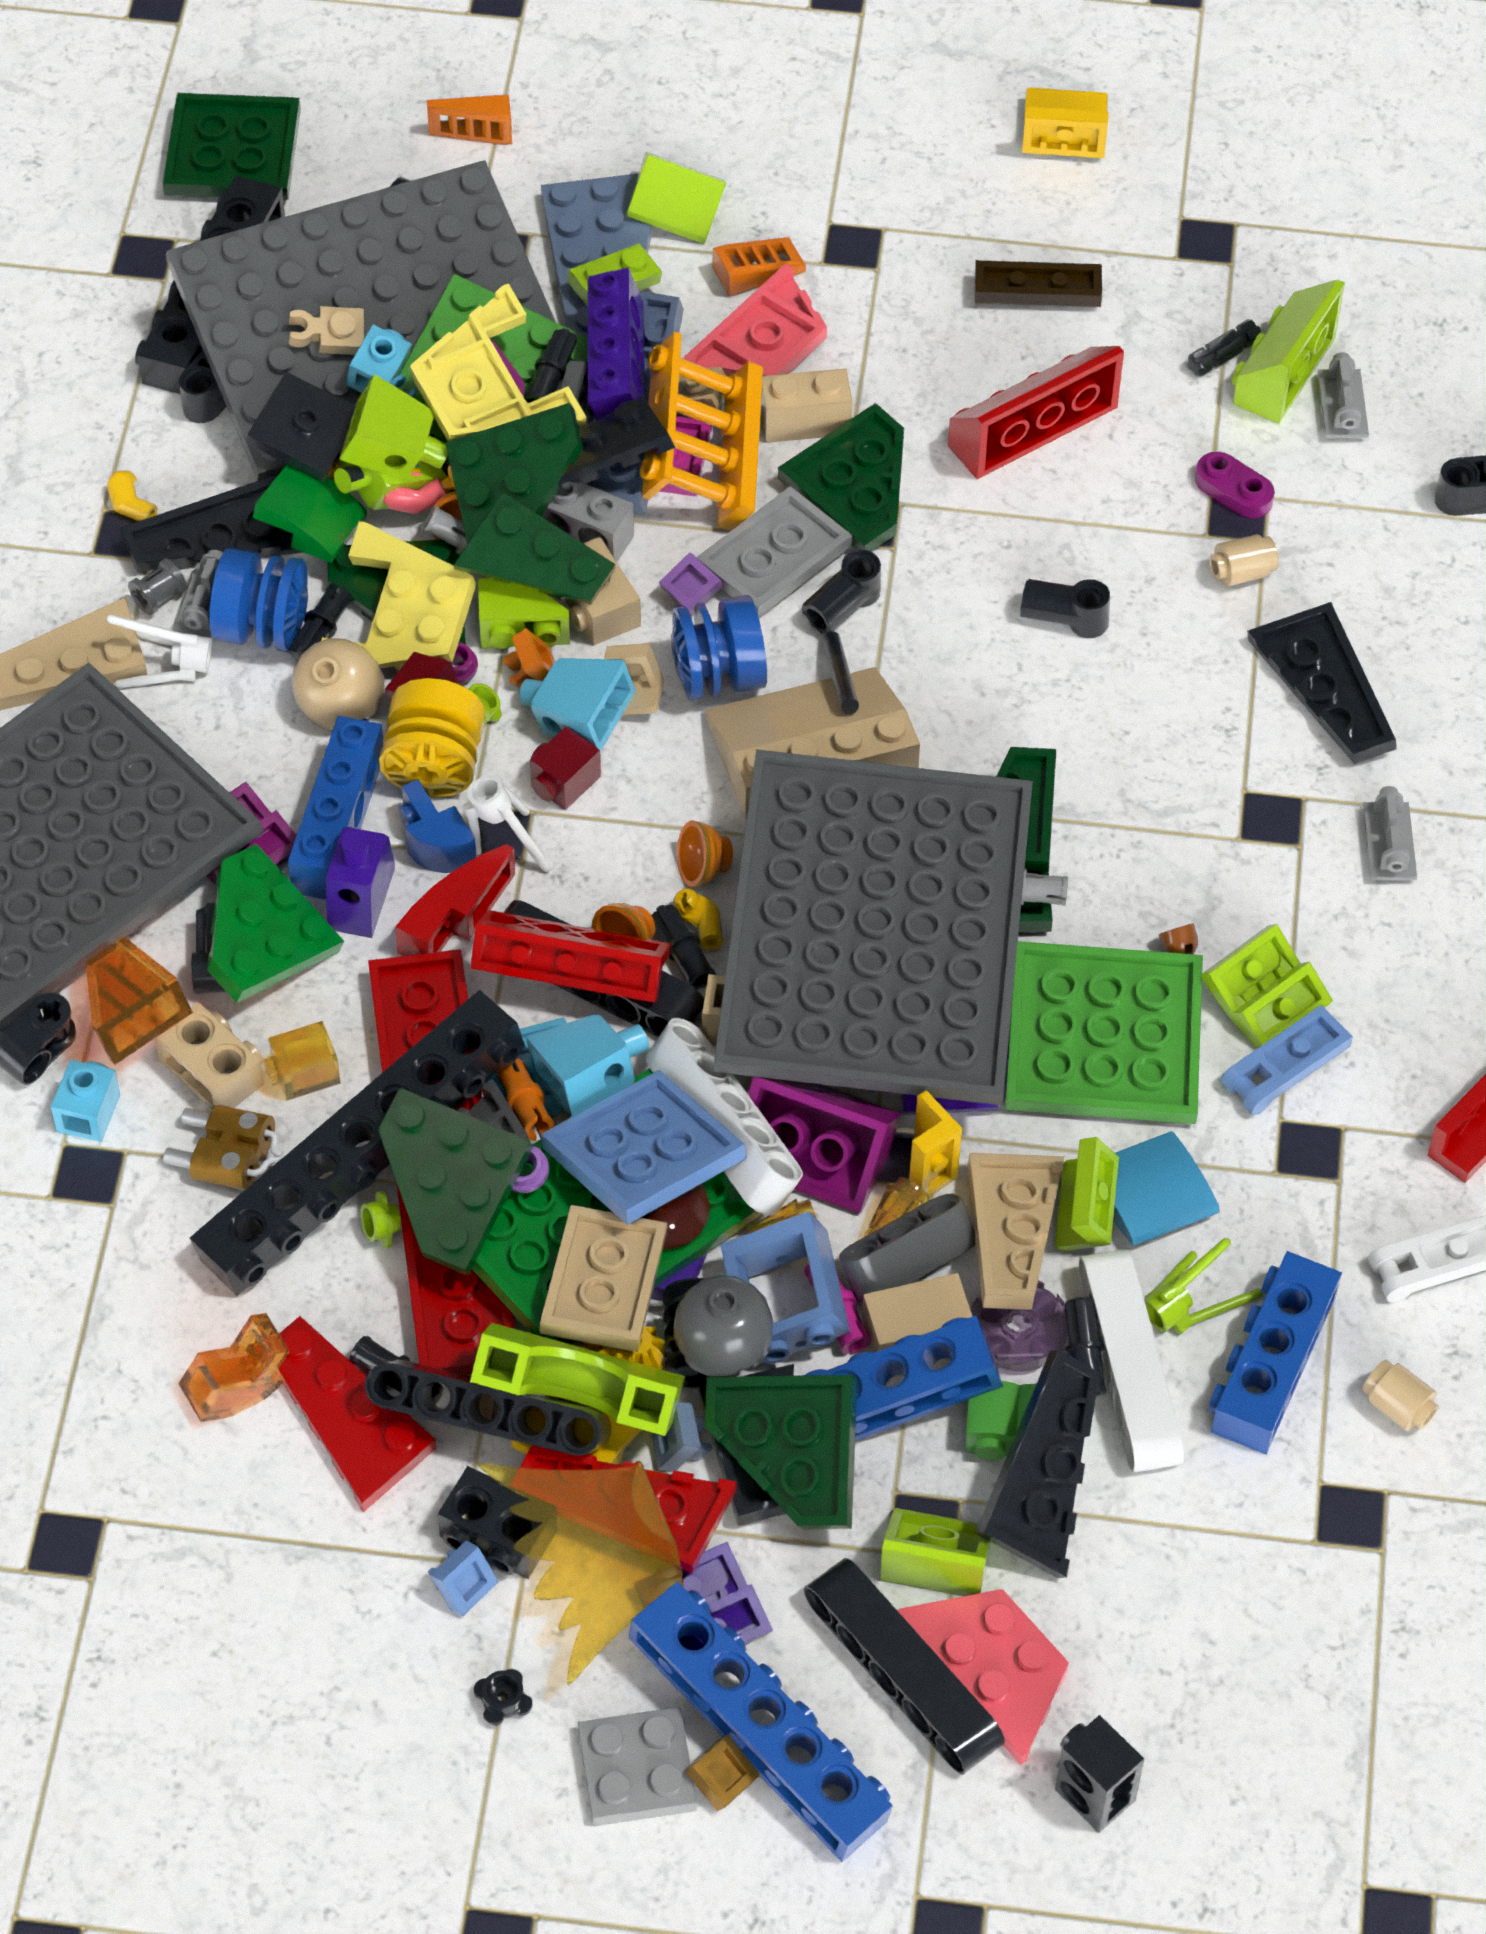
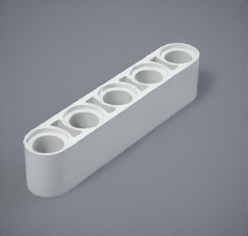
M680 1018L671 1019L646 1056L649 1068L653 1073L658 1070L663 1072L745 1144L746 1159L728 1168L724 1173L751 1208L764 1215H776L803 1177L801 1167L735 1076L729 1073L713 1072L715 1049L703 1032L687 1020Z
M1129 1249L1080 1256L1079 1274L1084 1297L1091 1298L1094 1302L1099 1341L1104 1342L1105 1349L1100 1351L1102 1366L1131 1472H1139L1182 1465L1184 1456L1180 1430L1132 1254Z

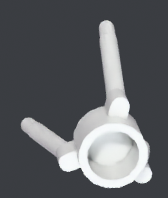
M115 615L107 616L108 623L134 630L138 638L172 646L171 664L180 666V670L116 680V688L137 687L177 680L195 682L196 672L208 673L212 649L210 637L184 634Z
M500 775L483 776L474 781L467 793L469 802L463 804L462 809L468 818L469 830L475 838L476 855H480L482 852L478 818L492 824L506 820L535 862L544 872H549L551 869L549 863L514 815L511 806L523 816L529 815V809L505 786Z

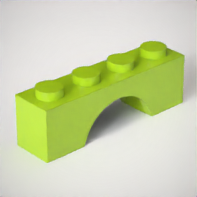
M491 1323L482 1333L470 1382L516 1395L539 1394L568 1399L600 1410L613 1418L616 1423L665 1436L673 1423L685 1376Z

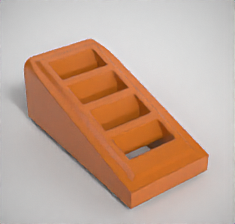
M509 94L427 100L429 135L494 144H512ZM440 115L448 116V120L440 121Z
M789 237L726 244L712 249V268L729 297L760 287L785 263L791 266L794 275L806 271V265ZM785 252L789 260L782 261L778 254ZM770 257L772 262L766 263L765 258Z

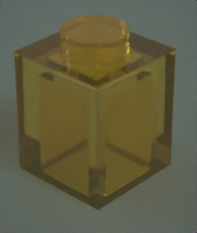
M323 1021L268 1038L271 1057L264 1058V1065L271 1085H281L286 1101L341 1083L338 1058Z

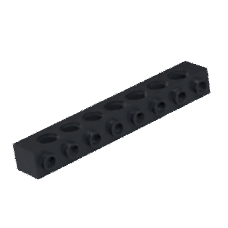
M479 989L189 1237L200 1261L236 1296L247 1287L256 1285L263 1279L270 1267L284 1255L296 1251L306 1236L321 1223H326L333 1219L343 1204L358 1191H364L370 1187L377 1175L390 1165L378 1129L399 1088L455 1109L466 1098L475 1096L483 1088L485 1082L502 1067L511 1065L518 1058L520 1052L526 1047L518 1023ZM471 1049H477L472 1053L464 1054L465 1052ZM442 1079L440 1082L436 1084L428 1085L430 1082L434 1080ZM364 1141H370L364 1146L356 1147L358 1144ZM333 1172L330 1176L320 1179L322 1175ZM297 1203L293 1208L283 1210L286 1206ZM260 1235L257 1239L246 1242L250 1237Z

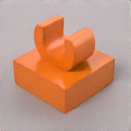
M525 628L512 637L516 651L509 653L503 659L504 665L512 671H516L521 667L518 673L509 678L510 682L519 689L526 679L543 681L555 662L550 647Z

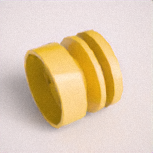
M424 678L411 680L399 686L392 696L387 719L388 730L384 734L383 747L379 757L380 770L387 780L401 790L403 785L419 780L427 795L435 798L455 796L467 790L474 779L475 764L478 759L477 746L481 742L486 718L485 706L478 696L464 686L441 679Z

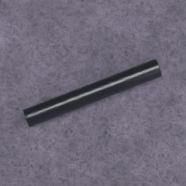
M830 631L823 636V643L841 710L846 714H853L858 710L859 703L842 641L837 632Z

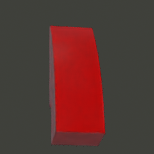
M505 844L484 853L455 869L432 886L396 925L397 953L408 956L441 952L453 934L470 941L475 934L476 923L487 910L493 908L516 874L514 848Z

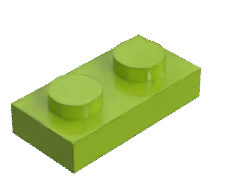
M639 243L569 269L567 282L588 307V276L629 267L636 286L640 291L659 284L662 270Z

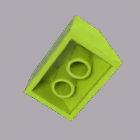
M1336 279L1295 291L1284 307L1281 305L1277 306L1271 317L1269 330L1266 334H1258L1251 348V357L1247 362L1241 361L1234 371L1231 384L1236 386L1234 405L1280 424L1335 340L1345 282Z

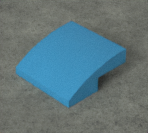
M1173 1131L1115 1152L1119 1156L1113 1222L1132 1246L1220 1212L1219 1204L1205 1177Z

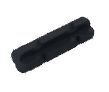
M1251 319L1243 321L1235 326L1237 331L1230 329L1205 344L1206 349L1201 347L1189 354L1188 368L1196 376L1205 375L1213 370L1212 365L1218 367L1243 352V346L1244 348L1251 347L1258 334L1261 333L1260 327Z

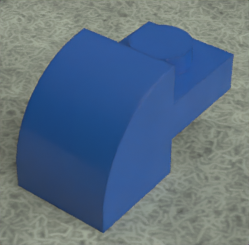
M419 780L402 786L403 805L399 807V814L405 826L407 853L418 865L434 872L451 873L476 858L475 838L456 806L438 812Z

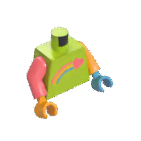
M398 375L391 381V384L397 388L401 387L406 381V376ZM416 387L408 394L414 399L416 397ZM340 460L341 467L334 474L335 484L342 493H350L357 490L368 507L373 510L390 508L391 510L409 514H419L434 506L435 502L449 491H456L450 465L448 467L449 477L446 478V474L441 468L437 469L420 460L406 479L395 478Z

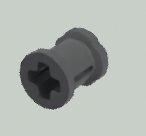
M167 558L160 561L157 565L158 568L141 580L135 578L128 583L132 598L140 609L148 615L156 613L158 605L174 594L181 595L188 589L183 574Z

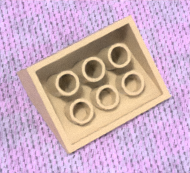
M876 667L850 673L859 703L858 710L853 714H846L841 710L833 678L705 709L706 720L745 820H747L756 749L919 768L920 742L905 707Z

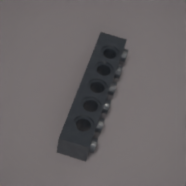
M235 175L227 191L223 190L220 193L216 212L212 219L205 221L200 241L285 217L282 187ZM174 280L170 286L168 300L163 310H157L154 315L152 330L146 340H141L137 347L135 363L140 367L142 384L180 394L179 377L200 354L203 348Z

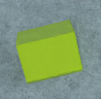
M645 152L626 216L705 244L726 182L715 176Z
M894 1508L883 1541L880 1581L959 1596L981 1593L991 1542L975 1534L979 1523Z

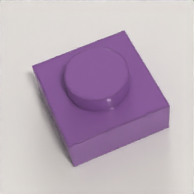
M691 552L659 581L661 588L680 606L688 608L691 617L694 615L696 604H705L723 587L721 580Z

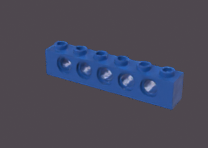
M678 1581L675 1582L631 1620L628 1638L722 1737L727 1734L730 1736L770 1788L841 1862L845 1861L887 1823L893 1807L889 1802L890 1795L887 1789L875 1777L868 1776L866 1778L853 1764L854 1758L849 1749L836 1738L830 1740L817 1727V1718L810 1708L799 1700L794 1703L781 1689L782 1683L776 1673L764 1663L758 1665L745 1652L746 1645L732 1628L726 1626L723 1629L710 1615L711 1609L699 1593L694 1590L688 1592ZM684 1636H695L702 1640L705 1646L696 1651L688 1650L680 1644L679 1639ZM723 1672L731 1673L738 1678L740 1684L733 1688H726L719 1685L714 1676ZM758 1709L769 1711L775 1717L776 1722L771 1725L757 1724L751 1718L750 1713ZM791 1747L804 1748L809 1752L812 1759L806 1763H796L787 1756L786 1750ZM829 1784L838 1785L846 1791L848 1798L843 1801L830 1800L824 1795L822 1788Z

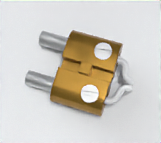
M216 1105L211 1113L191 1108L183 1110L182 1123L205 1128L207 1136L206 1138H199L194 1152L171 1147L166 1148L163 1161L165 1164L190 1169V1176L194 1180L246 1190L255 1182L257 1176L265 1173L271 1164H276L281 1160L284 1153L277 1149L279 1140L275 1134V1120L273 1116ZM270 1148L271 1153L275 1157H270L266 1159L260 1166L258 1162L259 1158H265Z

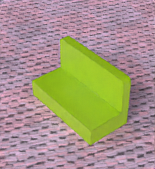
M1098 1137L1080 1139L1078 1158L1066 1160L1063 1163L1055 1246L1061 1251L1111 1245L1119 1156Z

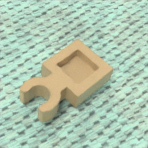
M320 306L319 317H312L311 314L303 310H293L289 315V325H300L304 327L305 331L290 332L289 345L304 347L313 341L319 342V353L356 355L364 341V308Z

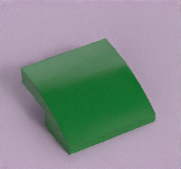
M287 464L255 503L253 518L293 533L291 548L332 563L340 549L346 545L356 532L359 521L363 522L366 519L367 510L350 493H342L330 478L327 477L325 482H322Z

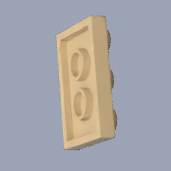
M571 1205L540 1321V1334L638 1352L666 1239L667 1223L639 1218L626 1225L612 1212Z

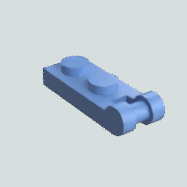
M1320 1005L1231 1066L1223 1074L1220 1080L1221 1084L1230 1093L1237 1092L1244 1099L1243 1106L1253 1116L1258 1115L1270 1105L1272 1100L1351 1046L1353 1036ZM1257 1073L1265 1080L1258 1086L1250 1079Z

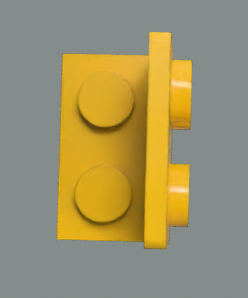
M1027 88L1022 153L1104 158L1109 111H1107L1108 94L1104 92Z

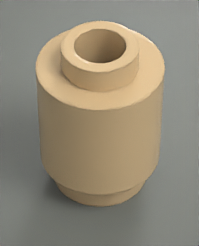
M1258 534L1218 543L1215 546L1214 554L1210 555L1211 572L1214 578L1221 580L1226 587L1266 578L1270 572L1276 571L1279 566L1278 552L1273 539L1269 536L1261 537Z
M1383 1360L1371 1372L1362 1387V1391L1369 1396V1403L1405 1431H1410L1415 1426L1423 1429L1432 1420L1439 1408L1434 1403L1437 1392L1400 1363L1393 1365L1388 1360Z

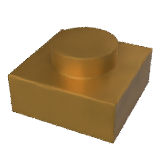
M728 1734L719 1738L684 1770L716 1811L727 1807L760 1776L759 1772Z

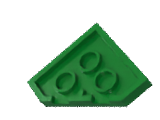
M257 844L222 860L217 871V899L213 907L211 926L213 937L211 951L208 955L207 970L236 1003L339 953L344 940Z

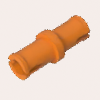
M517 1058L514 1064L518 1072L514 1070L511 1064L507 1067H502L497 1072V1077L507 1094L506 1101L518 1117L529 1140L536 1141L537 1136L533 1127L536 1128L541 1139V1134L553 1128L554 1122L544 1106L545 1097L541 1087L532 1081L523 1060Z

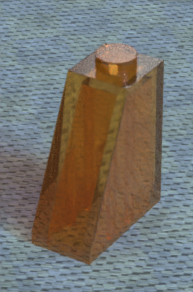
M125 936L86 961L92 1027L110 1062L114 1065L193 1013L176 977Z

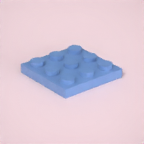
M660 1070L541 1134L543 1149L626 1225L746 1159L745 1144Z

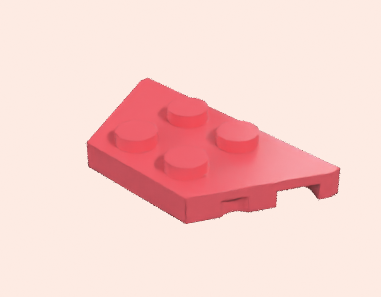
M785 263L687 353L683 359L706 368L722 367L726 376L735 374L748 361L762 366L763 376L789 374L827 338V326L820 314L813 310L812 301L806 291H801L795 282L793 269Z
M1003 1589L898 1609L897 1611L997 1722L1004 1735L1005 1743L1003 1746L1020 1765L1026 1762L1041 1725L1043 1726L1051 1709V1703L1055 1694L1059 1691L1068 1672L1069 1662Z

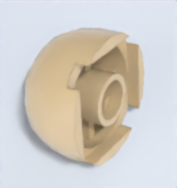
M328 638L313 644L301 654L293 669L291 686L297 705L314 724L327 730H333L338 716L359 720L366 718L368 720L374 715L383 699L385 680L382 671L379 669L378 662L364 647L347 639Z

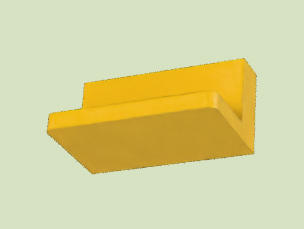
M926 1090L917 1096L914 1140H912L908 1191L920 1203L958 1178L962 1127Z

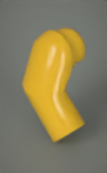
M119 470L111 474L107 483V490L114 511L136 521L157 515V505L136 496L134 482H137V478L132 472Z
M685 888L678 891L674 897L673 904L684 921L699 929L701 947L711 951L720 948L723 944L721 916L717 905L710 899L697 894L693 889Z

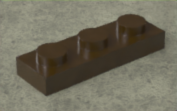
M975 260L974 303L1101 307L1102 264Z

